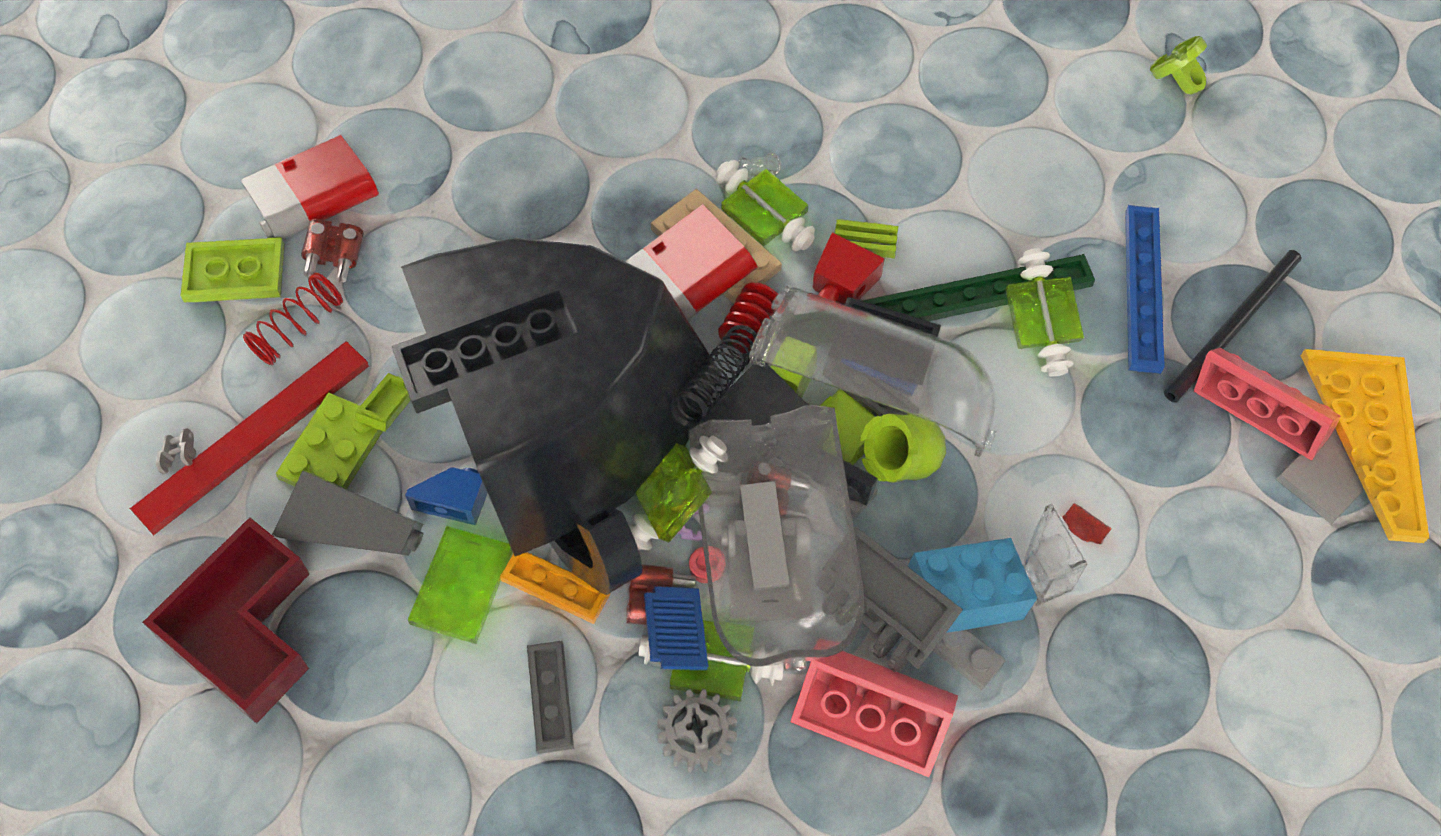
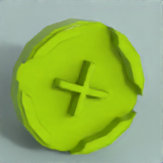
M1202 36L1191 37L1176 45L1171 55L1163 54L1150 66V71L1154 78L1160 79L1172 74L1186 94L1192 95L1203 90L1206 86V75L1196 57L1206 49L1207 44Z

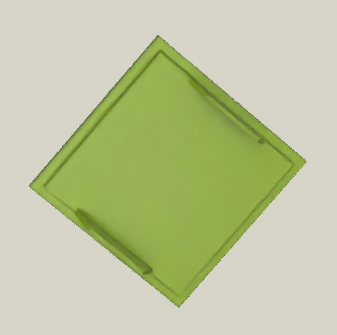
M840 388L834 395L829 396L817 407L836 417L833 435L824 450L854 465L865 454V442H860L861 435L865 426L875 416Z

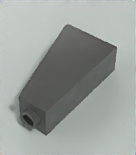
M302 471L272 535L284 539L409 556L411 550L416 551L422 541L423 532H421L424 524L322 477Z

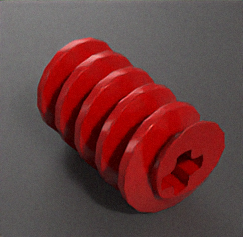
M750 282L745 284L735 303L731 306L730 313L725 316L724 323L718 328L720 339L722 340L728 331L736 325L748 326L758 336L764 333V326L770 322L769 316L775 314V307L781 303L779 294L774 289L761 283ZM739 329L732 332L747 336L754 346L756 345L754 337L746 330ZM736 335L730 337V339L743 343L751 352V344L747 339ZM731 342L739 352L747 353L740 344Z

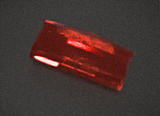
M1076 503L1062 516L1068 525V529L1086 542L1102 544L1112 529Z

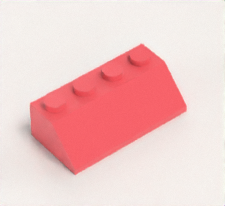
M1222 348L1213 349L1207 353L1193 391L1311 461L1329 439L1341 415L1333 412L1328 406L1319 404L1303 395L1298 389L1289 387L1273 378L1268 372L1259 370L1243 361L1238 355L1229 353Z
M820 642L811 660L790 722L929 777L951 722L958 695Z

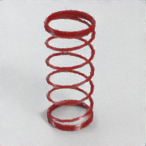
M313 272L309 276L310 289L302 286L296 287L295 293L298 301L291 298L283 299L282 304L285 313L277 309L270 310L269 316L273 325L265 321H257L256 328L260 337L247 331L243 334V339L248 347L266 364L273 365V363H276L275 356L278 359H281V356L264 338L259 328L260 323L275 330L289 346L294 347L292 341L276 325L272 316L273 312L285 316L300 333L307 336L306 331L288 312L285 305L287 300L300 306L312 321L320 324L318 318L304 306L298 294L299 289H303L315 296L329 313H332L331 307L317 295L311 281L318 292L335 306L343 304V298L338 289L322 274ZM318 280H320V281L333 293V295L335 296V298H333V297L321 286V284L319 283Z

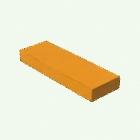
M529 552L516 557L513 553L500 575L502 582L592 624L596 622L610 596V593L607 595L600 593L572 572Z

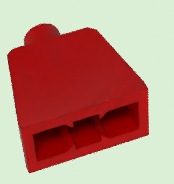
M832 232L814 272L812 288L819 292L815 298L817 306L823 309L833 307L836 302L846 304L848 297L860 300L882 277L885 258Z

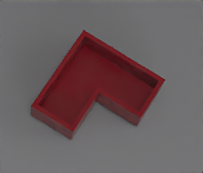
M249 517L142 623L156 638L257 724L309 669L301 656L262 624V622L310 573L299 556Z

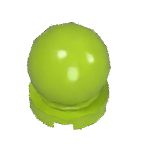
M888 413L883 416H876L865 426L861 435L860 442H865L864 453L866 457L861 458L862 463L869 474L877 477L878 481L894 483L906 479L917 481L929 477L941 467L946 455V439L939 425L920 414L900 415Z

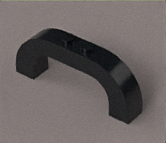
M610 505L577 523V529L550 542V545L565 566L574 575L602 594L607 595L642 573L640 553L622 511Z

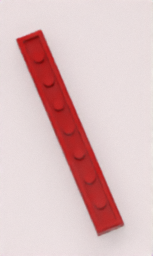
M345 341L192 460V465L182 467L129 509L154 536L321 405L328 392L335 394L369 367L367 360Z

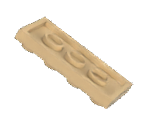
M695 189L652 221L651 230L657 236H660L703 204L748 250L758 266L756 270L723 293L734 304L745 284L750 282L765 284L781 271L782 263L699 190Z

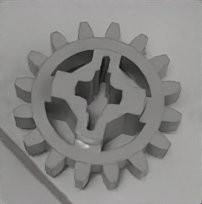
M691 689L687 690L686 699L683 701L677 695L673 696L674 707L671 708L664 705L662 708L663 714L667 719L662 718L657 721V727L663 730V732L657 734L658 743H667L663 748V755L667 757L674 754L673 764L676 767L683 761L687 762L688 772L693 771L695 764H700L703 772H706L709 761H713L714 764L720 766L722 762L720 754L723 753L730 756L732 753V747L727 742H736L737 733L730 730L736 727V718H727L731 713V706L727 704L720 707V696L718 694L711 700L707 699V693L704 689H702L699 697H694ZM700 709L707 710V711L711 712V713L714 714V715L709 716L708 714H706L705 712L701 711ZM686 711V716L682 722L675 723V726H673L676 719ZM693 718H695L696 724L699 725V729L702 730L701 743H699L698 736H695V732L692 730ZM721 734L718 743L713 748L708 750V745L711 742V740L714 738H719V735ZM685 745L692 749L694 753L686 751L680 746Z

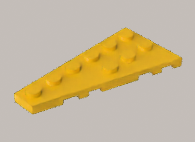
M1304 349L1300 356L1323 404L1332 409L1333 412L1341 415L1335 429L1388 540L1414 543L1426 542L1429 539V531L1404 357Z

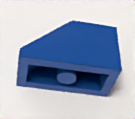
M451 467L407 489L405 496L411 510L476 526L488 493L478 470L468 467L463 468V470Z

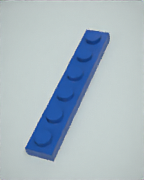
M1128 205L1125 211L1128 371L1161 374L1165 364L1159 208Z

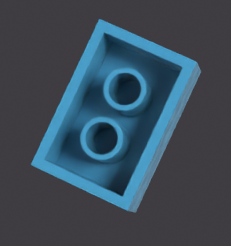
M1011 538L917 552L913 554L908 564L910 569L963 609L946 633L1024 620L1037 600L1035 591Z

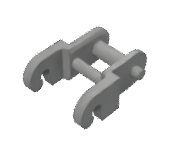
M183 429L181 435L177 437L172 435L164 437L162 450L158 451L156 466L160 473L166 474L169 472L168 468L171 467L172 461L175 460V454L179 452L184 465H192L191 459L195 458L196 450L193 448L194 434L190 429Z

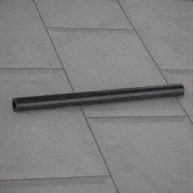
M1289 250L1164 391V395L1169 401H1179L1198 379L1207 353L1217 348L1224 349L1299 264L1302 257L1297 251Z

